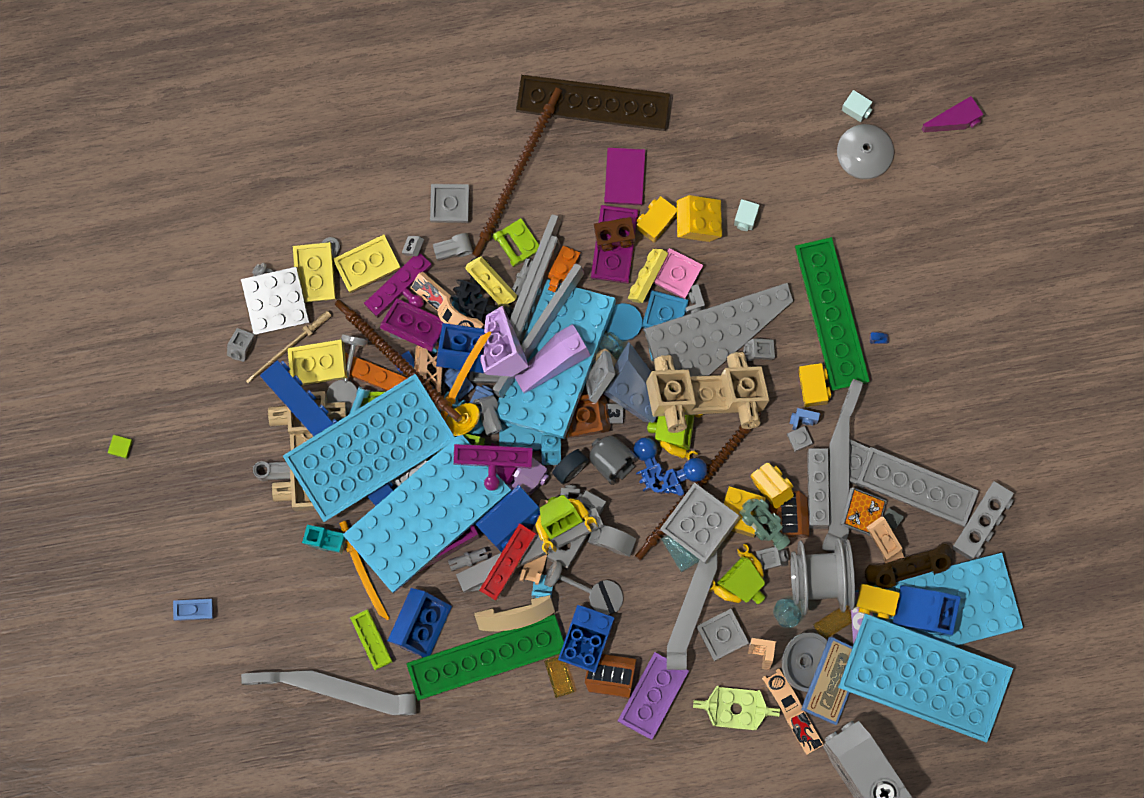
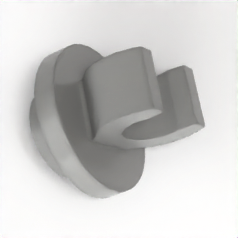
M261 263L255 266L252 274L257 276L273 271L266 268L265 263Z

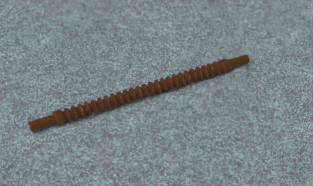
M555 88L548 104L544 105V112H541L542 116L538 117L539 122H536L537 126L533 127L535 130L531 131L532 136H529L530 140L526 141L527 146L525 145V150L521 151L523 154L519 155L520 160H517L518 164L514 165L515 169H512L513 174L509 175L511 178L507 179L508 184H505L506 188L502 189L504 192L500 193L501 198H498L499 202L495 203L496 208H493L494 212L490 213L492 216L488 217L489 222H486L487 226L483 227L484 231H481L479 235L480 239L472 253L473 256L479 257L486 242L490 241L492 237L490 234L494 233L493 228L495 229V224L499 223L497 220L501 219L500 214H503L502 210L506 209L505 204L507 205V200L511 199L509 196L513 195L512 190H515L514 186L518 185L517 181H520L519 176L523 175L521 172L525 171L524 166H527L526 162L530 161L528 158L532 157L531 152L535 151L533 148L537 147L536 142H539L538 138L542 137L540 134L544 133L543 128H546L545 124H548V119H551L550 114H553L555 111L554 106L562 93L561 89Z
M341 300L335 302V306L346 315L345 318L352 325H355V328L362 335H365V338H368L376 348H379V351L386 355V358H389L397 368H400V371L407 375V378L414 374L417 375L431 400L435 402V405L441 411H446L456 422L461 421L462 416L451 406L450 401L441 396V393L437 392V389H434L430 382L423 379V376L416 372V369L409 365V362H406L398 352H395V349L388 345V342H385V339L378 335L374 329H371V326L364 322V319H361L354 310H350Z
M740 425L738 427L739 430L735 431L736 434L732 435L733 438L728 439L729 443H725V447L721 448L722 451H718L719 455L714 456L715 460H711L712 463L708 464L705 478L695 483L703 488V485L707 484L706 481H710L709 477L714 476L713 472H717V468H721L720 464H724L723 460L728 459L727 456L731 455L730 452L735 451L734 447H738V442L741 443V439H745L744 435H748L751 429H744ZM673 506V510H669L670 514H666V519L663 518V522L659 523V527H655L656 531H652V535H648L646 543L634 556L639 561H641L652 546L655 547L658 544L657 540H661V535H665L660 529L677 506Z

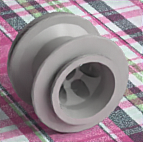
M837 538L834 553L805 555L804 544L800 540L798 542L797 555L795 551L791 552L790 560L794 604H798L800 601L802 613L806 615L808 600L837 598L842 613L845 612L846 606H848L849 610H853L855 583L849 540H844V544H842L841 539Z

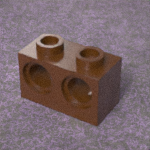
M631 217L594 223L598 250L606 252L613 250V247L621 246V248H628L635 244ZM626 230L629 232V235L621 237L619 232ZM602 234H609L611 238L604 241L600 236Z

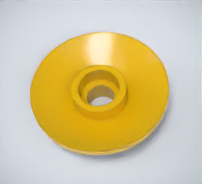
M472 403L462 404L455 408L462 416L461 421L456 422L450 415L447 417L446 424L454 436L468 433L477 424L480 411Z

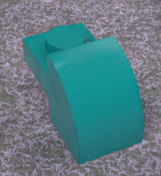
M307 525L302 543L319 550L342 554L346 538L343 536L344 533Z

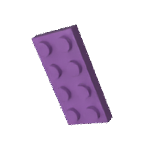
M654 652L617 722L653 740L689 670H667V658Z

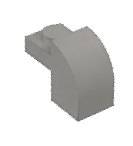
M604 525L591 532L588 543L607 548L616 554L630 557L636 538L623 531Z

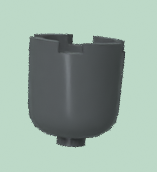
M606 436L602 439L597 438L592 443L593 448L589 455L593 466L611 485L616 484L615 480L618 478L624 479L634 469L633 462L639 460L615 436Z

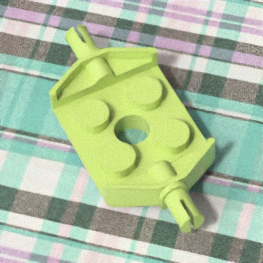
M716 686L708 700H694L693 708L705 709L712 725L717 727L757 730L767 715L778 717L780 713H776L780 712V708H768L760 690L753 691ZM737 703L742 707L740 714H733L730 708L733 704Z

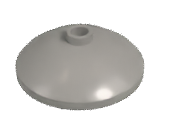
M870 124L856 125L848 129L840 138L837 147V157L841 167L849 175L858 179H873L882 175L890 167L894 155L893 144L887 133L879 127ZM867 145L870 149L864 150L863 146Z
M815 633L799 634L787 644L782 656L783 674L787 682L797 690L804 692L809 690L827 640L821 635Z

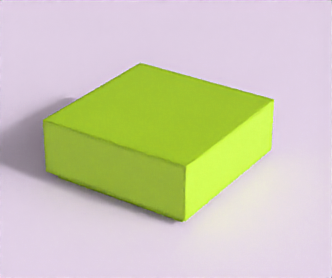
M113 435L108 454L127 459L133 441Z

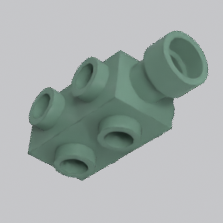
M749 499L742 505L743 509L739 513L743 516V522L750 527L752 526L755 530V535L760 540H772L774 542L773 545L778 550L784 549L790 543V539L780 532L783 528L780 524L781 519L775 513L771 514L767 510L769 506L764 500Z

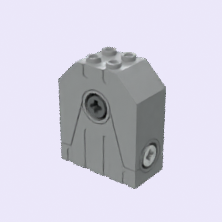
M851 721L841 728V733L837 734L835 731L826 737L823 748L854 798H881V794L884 796L882 798H912L872 736L859 721L855 724Z

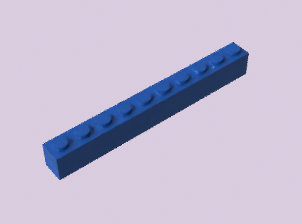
M277 360L260 377L306 429L315 436L335 424L337 421L335 419L331 421L328 418L327 414L329 412L322 404L318 406L314 402L316 397L309 390L307 392L304 391L301 387L303 385L301 380L296 375L292 377L288 373L290 368L284 361L280 363ZM389 481L368 494L367 497L376 506L393 492L391 488L393 484Z

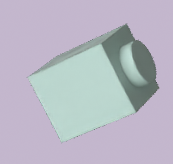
M853 90L843 104L842 111L861 122L863 118L867 119L873 110L871 109L872 101Z
M741 199L734 225L739 230L748 231L753 229L759 204Z

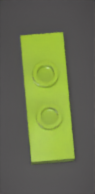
M368 609L350 617L374 670L376 671L393 663Z

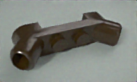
M942 543L935 549L882 565L870 564L865 569V578L869 584H877L880 588L886 589L897 586L896 582L930 572H933L935 575L948 570L953 559V551L949 545Z

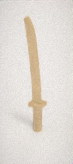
M326 311L309 326L305 325L302 329L304 332L275 355L247 379L246 382H251L306 335L308 337L312 336V332L332 317L331 314Z

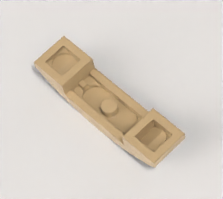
M551 596L531 599L532 605L495 613L494 609L474 613L479 630L507 631L541 621L555 612Z

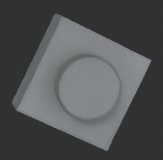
M805 426L787 433L794 452L813 444Z

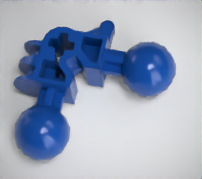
M643 437L634 444V454L640 461H644L647 467L636 473V475H642L639 483L646 485L643 492L653 490L658 494L674 493L683 496L682 481L688 479L692 482H698L707 475L706 463L696 457L687 460L683 469L679 471L670 469L664 475L663 465L657 463L655 459L658 450L655 441L651 438ZM658 479L659 481L664 482V484L661 485L662 489L656 487V485H658Z

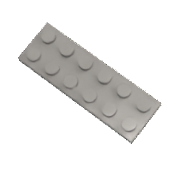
M872 447L868 451L856 482L858 485L962 527L966 526L978 494L976 489Z

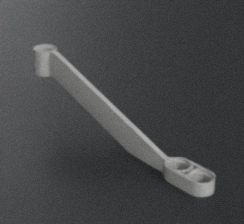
M853 379L850 384L829 445V531L824 539L822 549L831 553L835 551L837 538H840L842 544H844V540L847 539L849 534V528L840 524L849 495V422L863 382Z
M717 550L707 564L701 560L698 562L667 645V670H686L687 648L717 570Z
M315 671L241 674L242 685L282 682L389 715L417 714L416 694L392 695Z

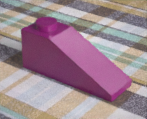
M972 96L924 123L921 130L925 133L964 130L970 126L974 128L981 123L980 120L983 117V113Z

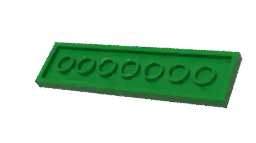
M832 237L795 245L831 391L849 388L853 379L863 382V385L868 384L870 381Z
M554 614L534 624L490 635L406 664L417 699L420 701L560 655L564 641Z

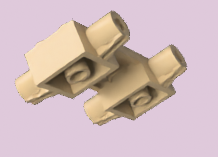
M734 352L727 357L728 368L724 369L722 375L690 377L689 370H675L673 358L670 355H661L654 360L655 371L650 373L646 381L652 415L665 416L668 431L671 433L685 430L687 428L685 415L738 412L742 428H756L760 425L758 411H763L769 402L762 366L748 367L745 354L743 352Z
M325 391L311 392L316 397L314 402L318 406L322 404L329 412L327 416L331 421L333 419L339 421L347 416L346 402L327 403ZM287 406L268 408L270 426L288 425L291 450L314 437ZM291 469V482L272 483L274 502L292 500L294 511L316 510Z

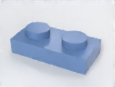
M213 599L173 601L174 621L213 619Z

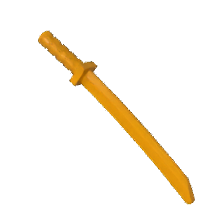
M491 331L480 336L459 372L448 396L446 395L445 399L450 401L451 406L455 404V398L463 381L491 335ZM441 411L440 414L444 421H446L448 413Z
M347 521L339 523L342 533H345L349 529ZM346 539L348 547L346 550L351 555L360 579L377 613L384 619L389 620L369 580L358 552Z

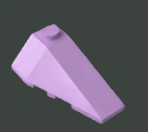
M503 306L486 315L484 333L491 331V335L483 346L484 355H481L484 373L486 375L513 377L529 367L523 349Z
M572 324L556 333L528 362L529 367L515 376L524 394L591 356L574 325Z
M532 457V468H517L513 475L515 476L513 479L514 483H510L508 487L512 491L519 485L528 495H531L538 489L540 484L543 486L549 477L547 475V468Z

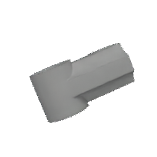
M467 233L458 234L450 240L433 244L437 261L453 256L463 257L473 253Z
M491 395L475 399L472 404L476 405L480 411V418L486 434L490 436L502 431L503 428L496 412L498 409L496 398Z
M259 461L253 466V473L260 481L291 480L290 467L287 462L266 463ZM266 467L267 473L262 476L258 475V470Z

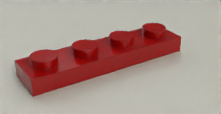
M519 523L479 591L495 601L498 600L537 534Z

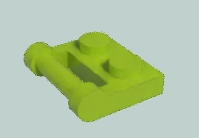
M521 218L492 236L495 241L499 242L511 260L510 263L513 267L523 263L525 259L534 256L539 247L538 242ZM505 236H510L522 255L517 256L504 238Z

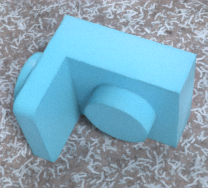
M555 436L541 437L542 465H558L561 461V438Z
M546 575L541 576L539 585L533 582L532 598L536 599L548 595L552 598L553 586L548 587L544 585Z

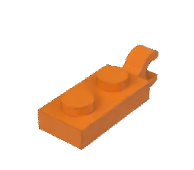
M562 246L548 274V278L551 279L549 291L556 292L559 284L564 281L574 264L577 263L580 252Z

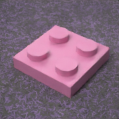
M669 248L667 251L668 255L653 283L686 299L703 265Z

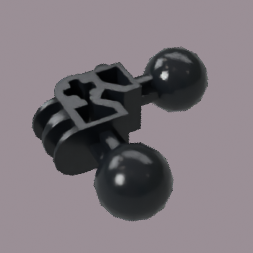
M482 257L491 266L490 262ZM469 272L468 274L471 276L469 282L461 279L456 280L459 286L453 288L456 295H452L450 298L459 303V310L462 313L482 321L484 315H488L503 306L510 320L514 310L510 305L499 304L495 307L488 304L487 298L481 297L477 299L481 293L482 286ZM471 292L470 304H468V306H465L464 302L468 301L469 294Z

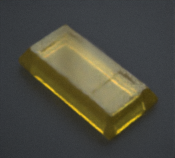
M846 606L845 612L842 613L839 607L813 624L819 635L828 639L852 623L851 611Z
M559 656L544 661L556 698L574 693L566 664L558 660Z

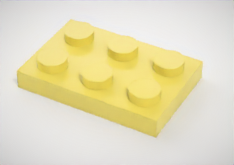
M385 235L377 237L333 259L349 293L400 269L399 263Z
M331 243L293 246L294 267H298L305 302L336 300Z
M342 340L288 348L290 375L292 377L296 375L303 385L347 378L345 347Z

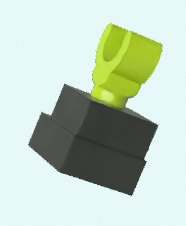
M888 508L884 518L890 528L896 530L903 516Z

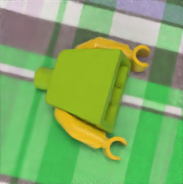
M703 414L685 415L687 428L681 432H669L665 416H658L657 422H649L647 430L648 433H656L655 439L660 442L661 447L669 454L680 458L686 457V460H689L690 454L698 455L695 451L686 452V450H690L694 416L699 418Z
M561 495L559 497H551L547 504L541 506L536 529L541 541L544 542L542 549L548 555V548L550 546L554 552L557 550L556 546L549 541V538L553 539L583 522L582 519L585 520V526L588 531L592 532L589 527L591 523H595L598 527L595 518L589 517L590 513L581 501L572 498L567 499L564 495Z
M743 544L746 552L742 553L737 549V554L741 558L717 582L719 586L716 585L714 580L712 581L713 587L709 589V592L714 591V594L729 602L740 603L743 601L747 603L752 599L756 604H760L765 599V595L760 591L765 584L762 563L752 553H749V547Z

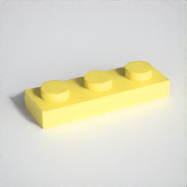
M653 249L648 254L644 267L639 271L636 283L630 289L629 300L643 303L668 255L663 249Z
M482 256L466 265L465 269L498 305L509 304L516 300L517 294Z

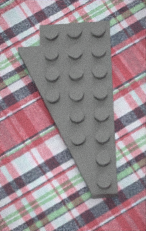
M788 283L644 328L653 362L661 355H670L673 358L675 370H689L690 377L709 376L727 360L730 354L741 348L793 302Z

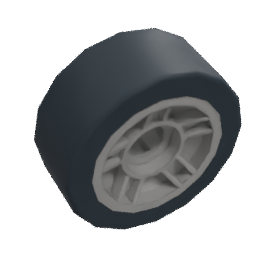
M576 449L558 463L552 474L564 485L586 467L589 459L579 449Z

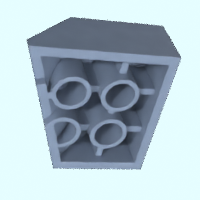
M628 342L614 366L615 376L603 394L642 421L653 423L657 416L652 415L646 385L651 370L631 343Z

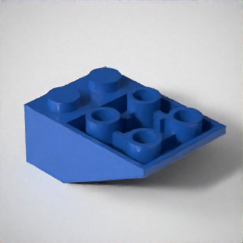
M900 586V594L892 624L948 637L953 635L960 596Z
M577 605L558 660L595 673L613 627L614 617Z

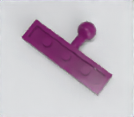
M419 252L418 256H413L366 300L364 305L378 318L394 303L396 298L398 299L404 295L409 300V304L421 309L424 304L423 298L419 295H413L408 289L412 286L417 275L421 272L426 273L432 267V264Z
M454 444L453 465L488 467V477L484 480V486L489 491H495L500 484L499 479L496 477V467L531 469L532 448Z

